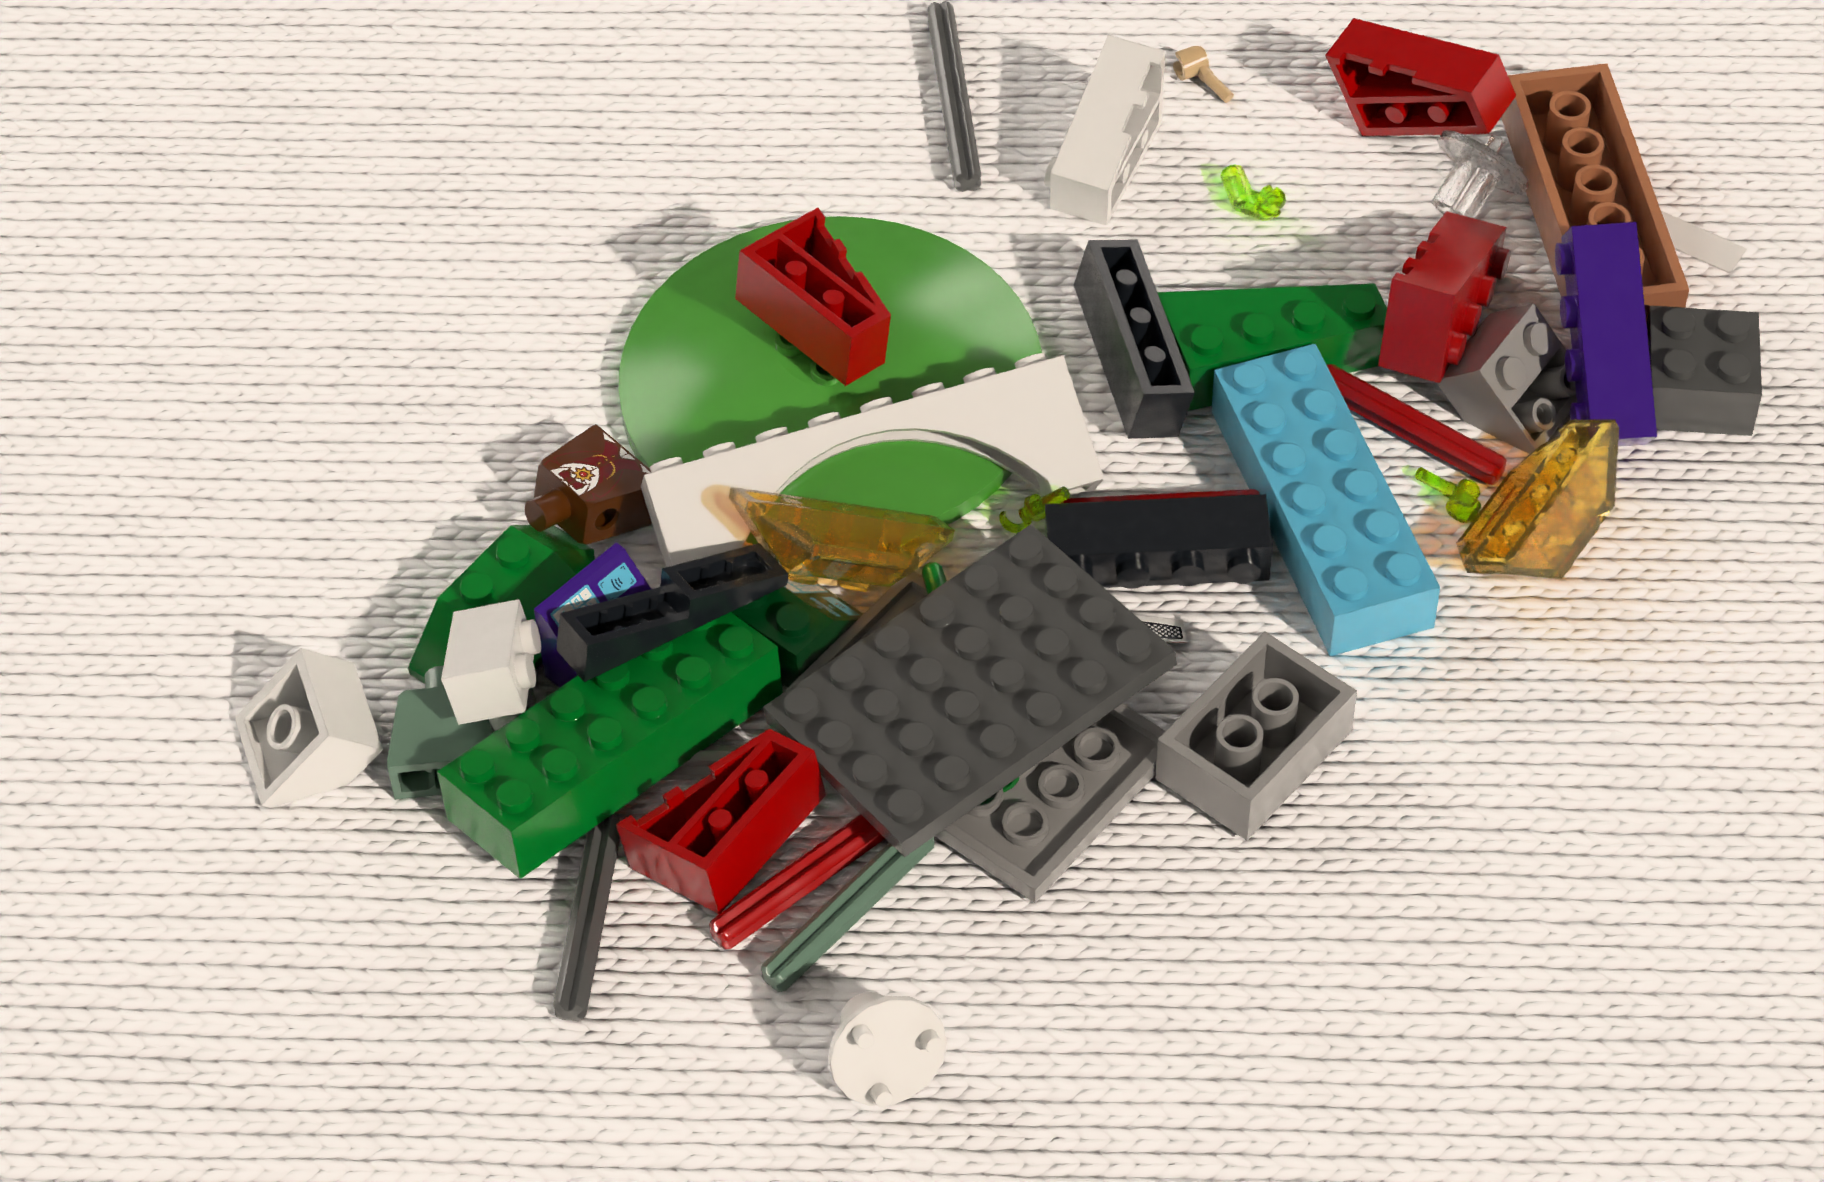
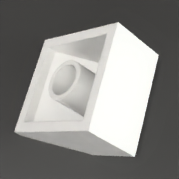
M299 648L235 717L261 806L268 808L349 785L383 750L355 663Z

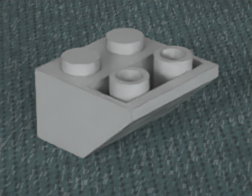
M1534 303L1490 313L1477 328L1474 336L1467 340L1459 365L1450 364L1441 383H1437L1464 422L1530 455L1539 453L1570 413L1571 404L1577 403L1575 382H1569L1566 376V348Z

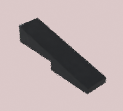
M760 543L662 568L661 583L658 588L560 613L557 651L582 681L586 682L786 586L789 573Z

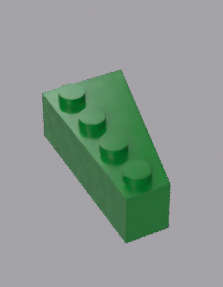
M1375 283L1157 292L1195 392L1188 411L1212 406L1214 370L1311 344H1316L1326 365L1333 364L1348 373L1377 367L1379 364L1387 306Z

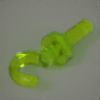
M1062 486L1043 497L1038 494H1032L1024 499V506L1018 510L1019 517L1023 523L1011 522L1006 516V511L1000 512L999 521L1004 529L1017 534L1032 524V521L1039 522L1045 519V504L1061 503L1070 498V492L1065 486Z

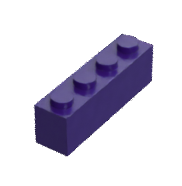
M1637 223L1571 226L1561 237L1562 243H1557L1555 246V265L1557 274L1565 275L1567 296H1562L1560 300V318L1562 327L1564 329L1570 328L1572 349H1567L1565 353V371L1567 380L1575 382L1577 403H1572L1570 407L1573 435H1580L1581 449L1646 445L1657 437Z

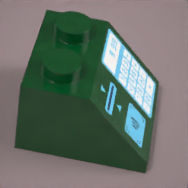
M780 564L789 573L787 585L732 611V613L778 646L782 685L788 688L864 613L793 566Z

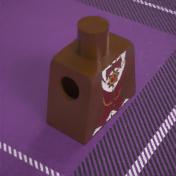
M595 424L542 459L538 466L534 498L527 501L524 507L526 519L531 527L539 532L557 524L575 541L585 545L650 526L652 521L642 493L641 484L644 475L651 473V470L600 426Z

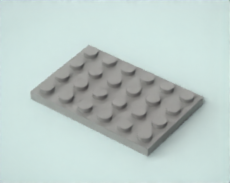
M910 568L785 691L928 595L922 575ZM1122 703L1020 775L1018 783L1012 789L1003 792L1002 788L935 837L1036 903L1156 775L1157 740L1165 730Z

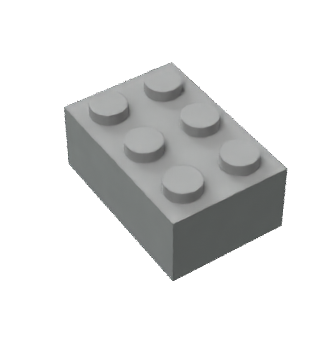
M1264 631L1158 738L1155 779L1247 841L1350 734L1353 728L1357 690Z

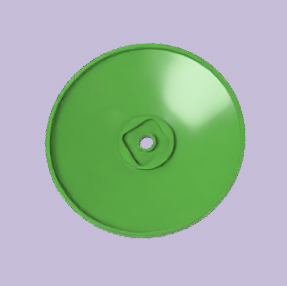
M825 217V227L834 240L840 239L847 249L846 258L855 272H863L891 314L885 363L845 386L735 299L739 250L794 220L784 221L736 235L711 247L674 272L654 292L633 323L622 352L618 391L623 426L635 457L649 469L650 466L657 462L674 457H681L684 464L704 458L703 451L718 444L734 442L735 447L740 448L757 443L755 437L771 429L787 427L788 433L809 428L808 421L827 413L839 412L840 417L845 418L861 413L860 407L876 399L891 397L894 404L913 398L912 392L929 384L942 382L945 389L964 384L963 378L966 375L981 369L994 368L996 374L1016 369L1015 362L1042 353L1039 336L1028 311L1012 288L990 266L966 249L922 229L896 222L863 217ZM896 441L856 447L828 458L807 470L789 484L764 511L751 530L746 542L751 544L760 543L763 547L808 554H849L878 550L906 543L931 534L977 508L999 489L1012 472L990 460L965 450L937 443Z

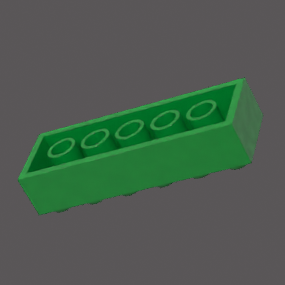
M730 612L586 682H583L579 676H576L437 771L447 819L514 875L522 879L689 761L700 750L709 747L761 710L763 706L783 693L778 646Z

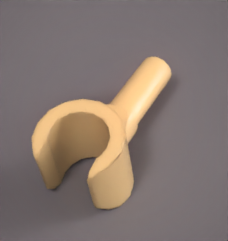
M1191 46L1175 52L1179 61L1173 63V69L1181 81L1198 76L1225 103L1231 101L1234 94L1209 68V60L1203 47Z

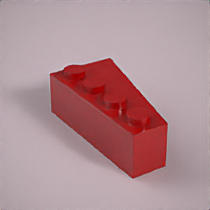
M1448 211L1445 212L1430 231L1427 242L1422 241L1418 245L1415 259L1409 257L1405 261L1402 269L1403 274L1396 273L1392 277L1379 367L1441 383L1449 365H1459L1464 353L1467 335L1474 336L1479 324L1482 307H1489L1494 295L1496 280H1503L1511 256V250L1503 248L1507 227Z

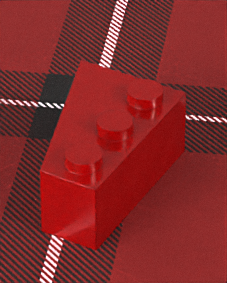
M1356 18L1351 20L1325 54L1362 136L1489 134L1516 97L1499 54Z
M817 207L739 250L735 299L843 385L847 386L885 363L891 314L863 272H855L846 258V247L840 239H833L825 227V216Z
M770 728L708 766L711 774L686 790L682 791L679 786H676L663 794L665 803L638 820L630 815L616 824L629 866L632 870L717 914H720L826 796L815 750Z

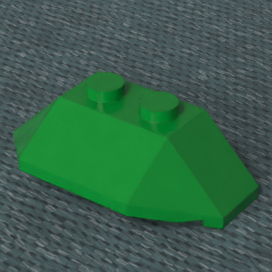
M510 525L437 598L408 666L409 674L425 684V673L429 669L436 666H444L453 612L519 599L526 619L536 622L534 608L594 561V549L588 545L578 543L569 534L556 526L539 532L531 527V525ZM541 652L534 654L533 664L536 670L543 663Z

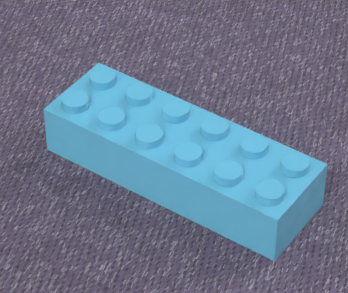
M1316 344L1214 370L1211 412L1248 488L1258 490L1260 495L1266 494L1271 536L1329 656L1434 628L1440 586Z

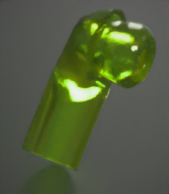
M1234 164L1222 170L1220 179L1230 204L1235 211L1265 222L1280 216V209L1285 206L1286 197L1279 187L1273 189L1271 185H1266L1258 192L1252 189L1243 166Z

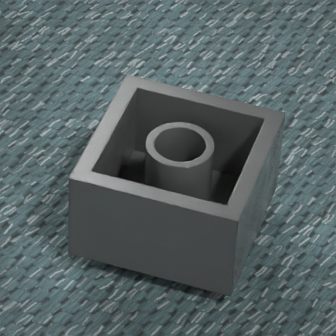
M1650 306L1646 325L1657 430L1752 436L1762 397L1759 312Z

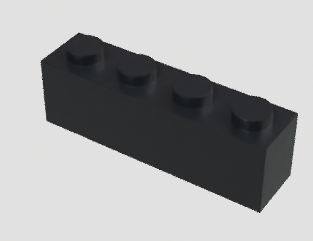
M1138 239L1088 240L1073 286L1127 438L1179 437L1195 392Z
M1266 494L1045 504V537L1104 588L1123 587L1135 589L1142 586L1158 585L1194 586L1204 583L1234 582L1247 584L1254 581H1270L1273 546Z

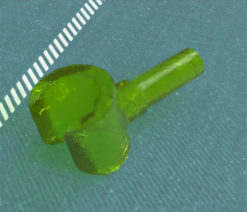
M1422 467L1416 471V480L1449 498L1445 508L1453 519L1461 523H1471L1481 509V503L1478 500L1481 494L1480 488L1475 481L1463 479L1458 484H1455Z

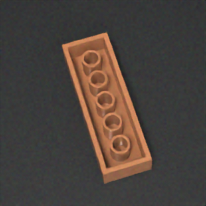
M1608 63L1508 75L1516 97L1501 119L1561 297L1567 296L1565 275H1558L1556 271L1555 246L1557 243H1562L1561 237L1571 226L1636 222L1646 324L1650 306L1686 308L1689 287Z

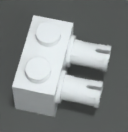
M519 599L453 612L441 680L458 725L489 719L493 732H495L538 703L532 687L536 685L533 659L534 654L541 652V639L536 622L526 619Z

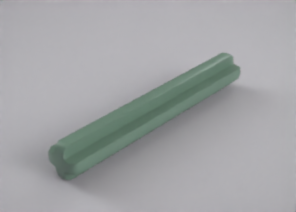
M934 837L906 857L888 843L762 964L761 977L777 992L786 991L934 848Z

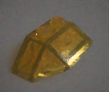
M1615 419L1569 420L1558 430L1560 436L1540 445L1509 471L1456 542L1467 573L1515 578L1562 579L1615 506L1619 426Z
M736 487L730 488L728 497L758 543L789 573L788 580L807 585H816L819 578L837 580L836 584L840 587L860 592L869 591L870 584L891 587L916 571L952 542L955 532L949 525L932 515Z

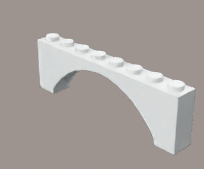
M1045 353L1034 354L1015 362L1016 369L996 374L994 368L981 369L966 375L963 378L964 384L946 389L942 382L929 384L912 392L913 398L893 404L891 397L876 399L860 407L861 413L841 418L839 412L827 413L808 421L809 428L788 433L787 427H779L757 435L755 437L757 443L736 448L734 442H727L704 450V458L683 464L681 457H674L650 466L651 473L645 474L643 477L641 489L665 566L669 567L742 548L751 530L767 507L789 484L807 470L832 456L856 447L881 442H927L965 450L990 460L1017 475L1040 492L1044 505L1049 499L1070 498L1094 491L1104 480V476L1064 355L1047 360Z

